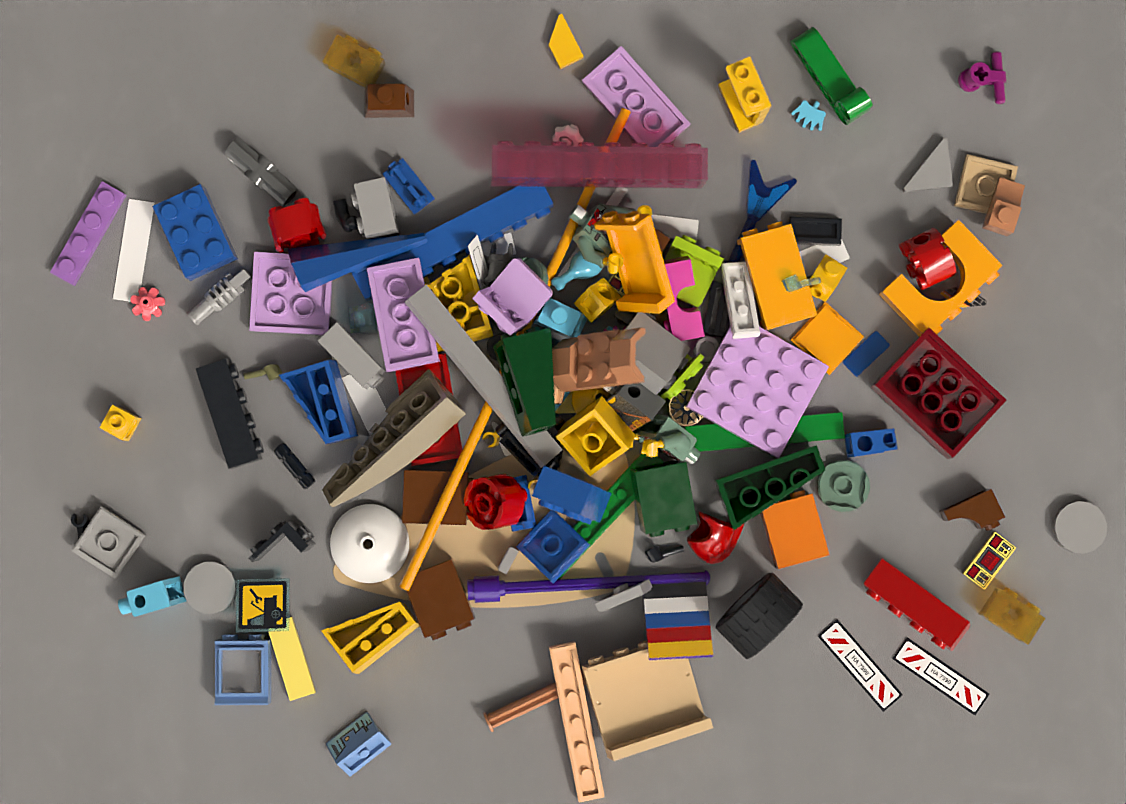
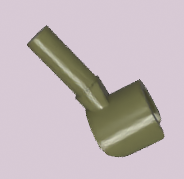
M270 364L263 369L244 373V378L246 380L267 375L269 381H273L283 373L279 365Z

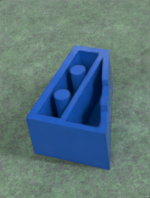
M326 360L279 375L293 393L297 403H300L308 415L307 418L325 444L337 443L358 436L337 360Z

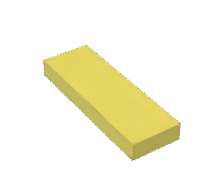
M293 617L286 618L285 628L267 630L289 700L292 701L314 694L316 690Z

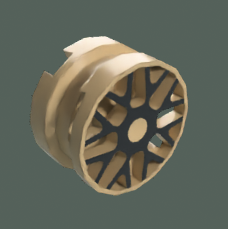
M690 389L682 390L676 397L674 396L670 399L668 404L670 418L683 427L692 426L703 418V416L685 407L694 392Z

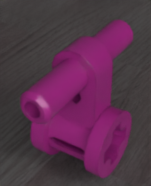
M997 51L991 54L992 70L987 64L977 62L959 74L958 83L964 91L974 92L981 86L994 85L995 103L1004 104L1006 102L1004 84L1007 83L1006 71H1003L1001 52Z

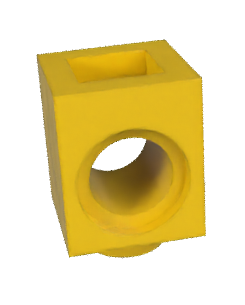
M602 278L588 287L574 304L592 323L605 314L621 296L605 278Z
M112 404L99 428L123 441H129L142 418L118 405Z

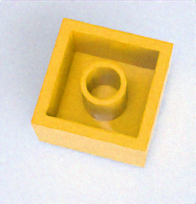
M602 396L565 422L556 435L558 441L589 476L627 451L636 437L633 431Z

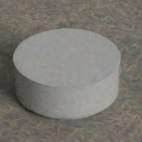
M711 336L699 338L694 345V355L697 356L701 353L704 356L701 362L709 363L719 347L718 341Z

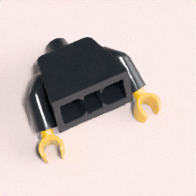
M555 413L556 425L548 429L547 432L561 447L562 451L545 466L557 471L561 464L563 448L556 435L565 421L559 414ZM504 422L495 428V432H486L483 435V440L490 435L494 437V443L489 445L488 448H494L500 442L533 477L537 474L540 476L542 468ZM539 477L534 478L529 482L528 489L531 487L532 483H537Z

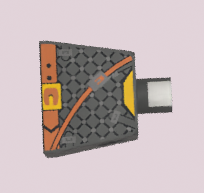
M640 383L603 387L609 393L605 400L632 431L652 421L666 402L659 395H655Z

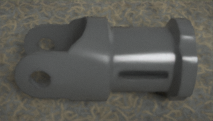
M492 243L488 257V275L483 281L485 286L490 287L512 261V243L509 244L508 251L505 254H496V243Z

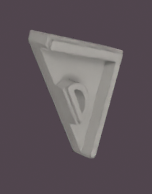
M947 138L941 140L903 188V193L950 188L953 186Z

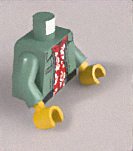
M599 203L587 212L580 205H576L568 217L579 225L573 235V240L577 243L583 259L598 265L600 268L607 266V270L611 274L617 273L618 265L623 266L624 258L621 254L612 252L607 231L596 230L594 224L602 219V215L607 212L617 211L618 213L626 214L635 211V209ZM642 205L637 209L639 214L652 215L650 206Z
M656 414L652 421L641 426L634 433L636 435L634 440H637L638 443L643 442L642 454H646L649 457H657L659 450L670 458L679 461L686 460L693 464L700 456V451L694 447L697 439L667 416Z

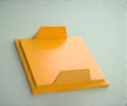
M824 302L816 311L817 316L811 317L790 341L801 351L828 365L829 368L826 373L830 375L864 336L827 302Z

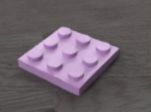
M254 252L249 331L324 335L330 329L333 280L304 292L291 265L289 254Z

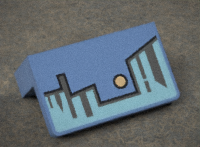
M365 712L329 740L326 746L336 764L351 777L392 743L377 727L371 715Z

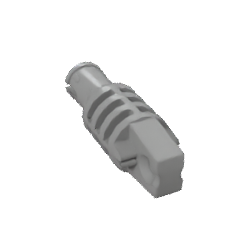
M243 269L234 277L231 273H228L205 292L204 299L192 310L188 311L187 315L198 326L212 312L221 311L245 290L241 285L251 278V275L246 269Z

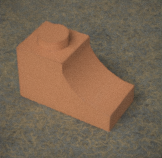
M1001 177L998 178L982 226L983 229L1004 236L1014 233L1022 209L1021 199L1025 185Z

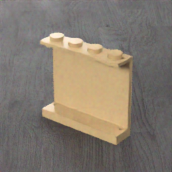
M646 640L638 643V648L629 650L628 647L613 651V656L603 658V655L588 659V664L581 666L607 758L613 761L713 728L711 718L704 715L688 658L649 660Z

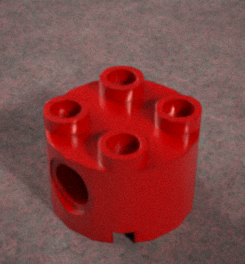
M308 198L298 199L294 202V205L285 208L283 206H276L268 211L270 216L267 218V222L271 229L275 249L280 253H284V248L319 244L318 238L321 237L323 240L326 238L318 205L310 203Z
M935 228L929 229L899 244L902 255L909 262L906 265L907 272L911 279L916 278L921 290L948 279L956 273L952 254L948 247L945 248L942 242L945 240Z
M505 473L474 479L467 486L464 495V506H468L469 513H466L468 519L475 527L481 530L515 525L523 514L527 492L523 487H520V484L513 477Z

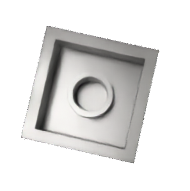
M383 177L354 184L355 191L351 192V198L356 211H360L361 217L356 219L362 237L366 236L367 239L400 236L390 186L386 178Z

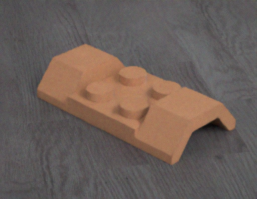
M645 328L612 330L562 339L552 348L554 383L561 392H571L644 382V376L636 366L635 359L636 342L645 334Z

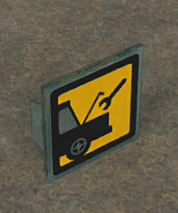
M290 578L237 580L236 633L289 631Z

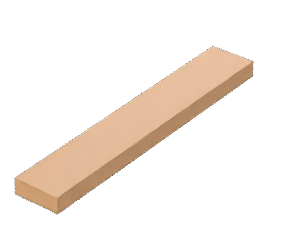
M573 641L549 646L578 802L603 798L605 796L576 643Z

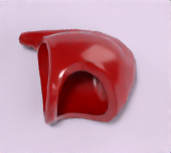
M698 511L699 525L687 537V542L694 553L706 563L715 564L723 562L735 548L744 524L733 531L730 523Z

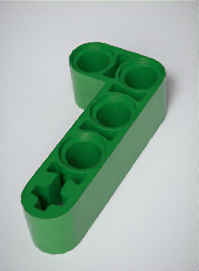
M815 27L809 28L790 41L794 52L843 124H850L872 108V101L862 87H855Z

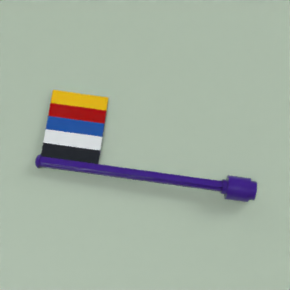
M707 570L693 573L557 579L554 583L550 580L505 582L504 580H499V575L474 576V579H467L468 601L475 600V603L500 602V596H505V594L613 589L625 583L631 587L649 579L652 588L643 594L649 660L713 657L706 588L710 583V574Z

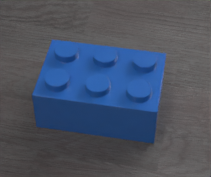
M201 184L152 206L186 279L192 281L238 260L209 194Z
M543 466L532 496L540 499L538 505L591 524L592 520L601 522L612 493Z

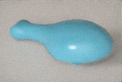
M578 251L573 256L569 269L561 276L554 277L551 280V284L559 291L564 289L565 285L573 279H589L596 276L602 268L585 261L581 252Z

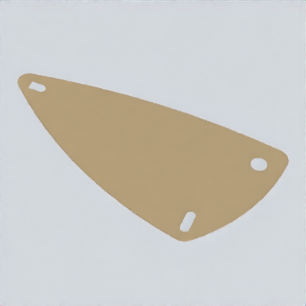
M560 444L563 448V454L557 471L605 491L629 467L624 452L589 476L565 447ZM512 454L469 475V478L474 479L503 473L511 477L527 475L528 484L532 479L539 477L538 474L533 477ZM535 482L531 484L529 490L537 525L551 509L538 505L540 499L532 496L537 484ZM634 501L561 579L604 577L595 560V555L599 552L605 554L614 573L613 577L626 576L634 539ZM557 512L571 527L579 521ZM467 520V525L440 524L418 570L420 572L453 559L467 597V579H474V576L499 575V580H504L505 582L549 580L520 550L507 574L498 570V566L509 546L518 549L516 546L533 528L512 532L511 526L481 530L475 527L470 520ZM404 523L409 535V552L403 566L392 577L377 583H362L347 577L335 564L333 568L335 579L342 584L364 591L410 601L407 591L399 586L428 524ZM367 539L363 545L366 549H371L373 542ZM593 589L515 593L500 596V602L475 603V600H470L469 602L471 607L477 608L538 606L590 598L611 593L613 590Z

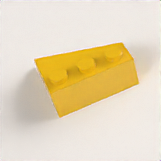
M470 255L454 268L442 273V276L430 284H426L473 342L493 336L488 315L479 309L478 303L473 299L477 292L480 291ZM436 341L438 352L444 351Z

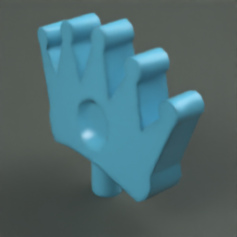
M803 101L799 107L791 112V115L799 112L796 122L798 123L804 118L802 128H805L811 121L810 130L812 131L818 123V130L821 131L826 113L817 109L820 104L819 102L815 101L813 106H811L807 101Z

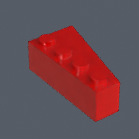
M883 558L863 583L867 588L865 593L877 602L880 599L889 604L887 609L899 618L901 615L905 616L910 620L909 625L921 634L925 631L932 637L930 641L942 650L946 647L952 652L971 627L967 619Z

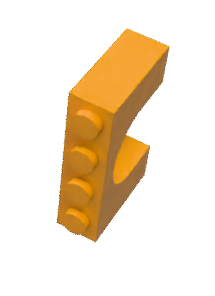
M960 220L953 223L942 234L945 240L942 244L945 248H949L953 260L960 271L959 288L950 299L934 301L924 297L902 274L897 276L879 293L884 301L918 336L928 327L938 334L943 329L941 324L947 318L951 321L962 311L959 306L966 300L969 303L972 302L981 293L978 288L985 282L988 285L991 284L1000 275L997 270L1003 265Z

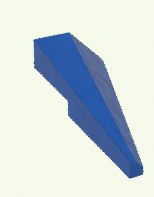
M425 233L295 247L289 248L288 253L298 282L304 292H307L352 271L355 274L360 273L367 268L427 243L428 240Z

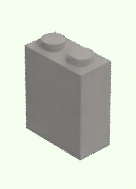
M638 312L625 330L645 328V334L636 342L635 364L644 376V382L640 384L657 395L663 387L668 390L677 377L673 374L675 371L679 373L687 364L688 360L685 356L691 348L645 313Z
M336 322L318 340L363 388L368 389L371 387L374 389L385 379L382 375L386 371L339 323Z

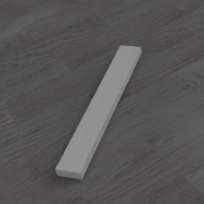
M427 285L405 301V304L541 468L562 451L561 447L547 431L522 437L503 377Z

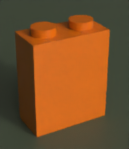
M805 490L789 494L790 499L778 501L761 513L776 569L830 555L813 494H806Z

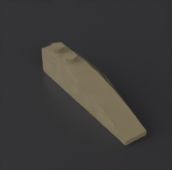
M430 369L390 404L385 410L388 415L380 425L377 423L373 425L369 430L372 435L364 445L359 443L353 450L354 453L351 461L348 464L343 463L323 487L322 491L330 506L335 507L360 495L407 466L432 444L437 442L444 433L458 423L466 414L457 399Z

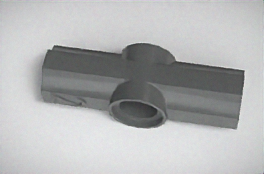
M239 137L227 147L224 155L245 172L244 175L255 185L267 191L281 205L285 206L295 197L298 192L296 186L286 177L282 176L268 159L262 154L258 155Z

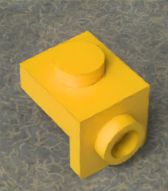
M825 254L808 280L811 295L826 302L848 268Z

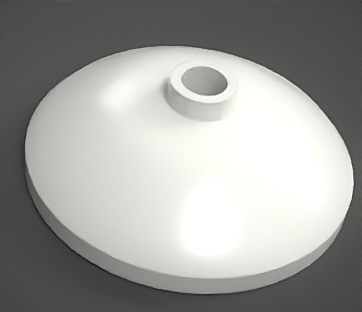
M365 504L348 510L338 519L332 530L330 549L335 564L347 577L362 583H377L392 577L400 570L408 556L410 542L407 528L396 513L381 505ZM366 539L372 540L373 546L371 549L364 547L363 543Z

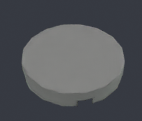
M1075 501L1063 506L1057 512L1053 521V532L1062 548L1071 553L1085 554L1094 551L1103 543L1107 534V522L1104 514L1097 506L1089 502Z
M216 561L203 562L194 566L187 573L184 581V596L187 603L194 610L204 614H215L225 610L233 602L237 593V581L233 573L226 565Z

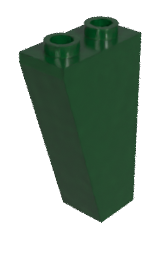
M533 327L525 330L524 334L516 335V333H513L511 336L508 333L500 337L501 340L493 348L521 435L525 437L545 432L556 425L550 328L540 330L539 327Z

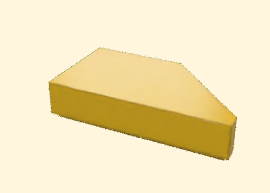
M563 14L558 15L549 42V48L560 70L584 58Z

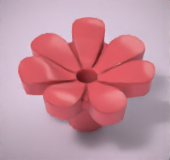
M141 287L138 289L139 296H131L130 302L136 304L132 309V313L135 316L142 313L144 321H150L151 314L155 317L161 316L162 310L158 307L165 305V299L157 297L159 294L157 288L153 287L148 292L145 287Z

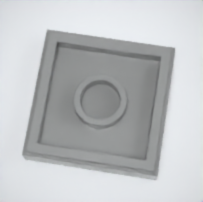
M101 506L71 551L117 579L146 534Z

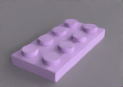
M622 46L582 80V83L615 120L621 108L631 112L623 129L650 159H653L691 124Z
M414 258L367 268L386 371L391 372L440 362L436 340L405 304L408 298L425 286L420 259Z

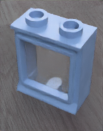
M223 634L222 639L215 641L214 705H269L271 703V639H264V634H249L248 639H238V634Z

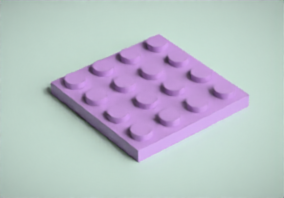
M730 326L685 407L778 459L829 366L759 327V337L733 339Z

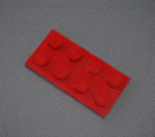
M446 353L438 354L440 362L396 370L399 396L428 369L435 374L453 395ZM458 423L453 425L437 442L411 462V466L459 458L463 448Z

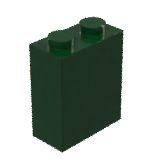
M671 460L630 469L640 529L643 533L649 534V537L664 535L665 530L674 529L675 532L686 531L690 529V525L697 524L686 461Z

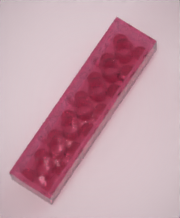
M498 141L497 145H492L491 186L702 189L708 180V148H701V144L697 143L685 144V148L674 147L673 143H660L658 147H648L647 143H632L631 147H621V143L608 142L605 143V146H594L592 142H579L578 146H567V142H552L551 146H540V142L527 141L524 142V145H513L512 141Z

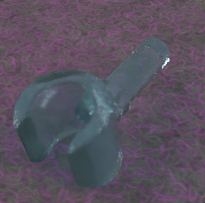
M795 274L782 280L788 292H793L805 286L820 284L821 279L818 277L799 281Z

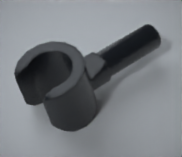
M74 513L71 516V523L77 527L79 540L85 528L89 525L90 520L86 514H83V523L77 524V515Z
M658 545L647 550L645 554L650 562L655 563L670 555L684 552V547L681 545L661 552Z

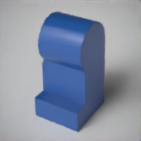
M895 428L845 434L844 438L847 458L898 449Z

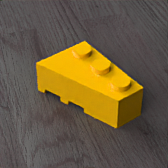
M397 602L370 612L367 615L345 621V623L326 628L321 630V632L351 672L360 674L420 625L408 607L402 602Z

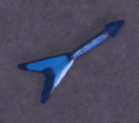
M750 161L747 220L738 239L743 238V232L754 229L756 223L797 183L796 179H791L774 187H767L762 180L756 161ZM736 242L729 260L724 261V263L740 261L743 254L741 245H738Z

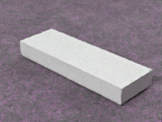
M746 261L722 263L721 273L732 338L759 337V323Z

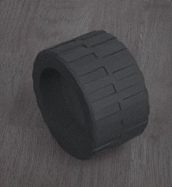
M770 572L749 588L728 609L716 624V629L745 659H750L772 642L792 622L802 609L803 602L773 572Z

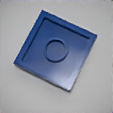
M550 510L516 547L554 583L590 544L556 511Z

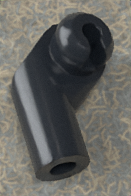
M346 199L333 201L336 217L345 232L357 230L356 218L358 217H350Z

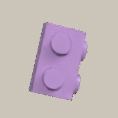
M514 258L492 285L478 291L473 299L478 303V307L483 313L490 315L497 322V327L502 332L508 333L511 336L513 333L522 331L550 299L553 292L520 258Z

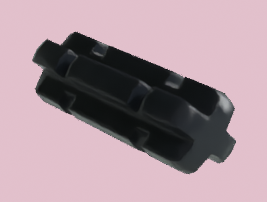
M285 443L277 446L274 450L275 455L283 460L282 463L293 477L299 479L298 483L302 488L308 489L315 483V479L310 473L307 474V469L295 454L290 453L291 450Z

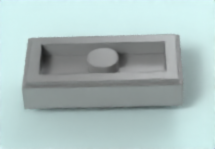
M647 579L631 587L625 583L612 589L614 594L595 603L598 612H603L651 590L652 584Z

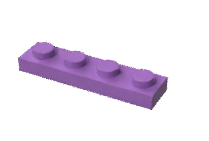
M104 182L100 183L50 273L74 286L77 284L127 196L126 194Z

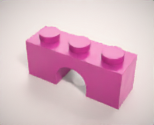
M688 256L664 260L675 302L665 309L667 320L663 321L664 329L680 341L704 337L702 319L698 307L682 308L677 304V295L680 290L695 285L691 259Z

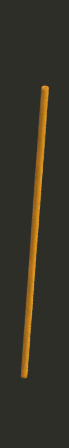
M621 108L577 202V205H580L585 210L631 113L625 108ZM571 218L547 267L549 278L547 285L549 287L578 227V224ZM537 314L528 323V325L522 331L517 332L516 335L524 334L525 330L530 329ZM486 401L400 583V588L407 591L410 590L493 411Z

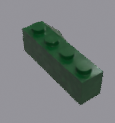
M816 445L714 480L734 531L826 470Z

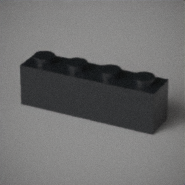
M225 358L195 368L228 469H235L262 460L261 453H264V448L260 438H255L253 428H256L252 413L247 414L244 403H247L248 400L244 389L238 387L236 378H239V372L236 364L231 363L230 360Z

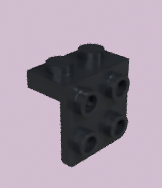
M281 521L270 531L272 536L268 540H260L250 549L253 554L249 557V560L251 562L259 561L285 536L301 553L309 551L316 544L312 540L315 536L305 525L299 526L295 521Z

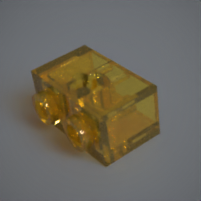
M337 34L322 61L324 66L366 88L367 84H375L386 64L384 59L381 58L383 54L372 47H368L367 50L358 45L359 41L349 35H345L343 38ZM359 56L361 63L355 62L352 66L350 58L356 59Z
M1007 587L1004 590L995 588L979 615L1018 641L1029 645L1046 619L1039 614L1041 609L1028 601L1026 605L1017 600L1019 595ZM1010 609L1015 610V613L1018 615L1017 619L1011 618V614L1008 613Z

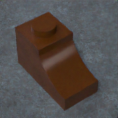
M992 489L980 491L939 511L943 521L963 518L974 523L976 529L985 528L986 531L1001 525L999 520L1005 518Z

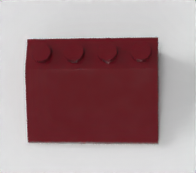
M929 327L870 387L946 459L954 458L1007 401Z

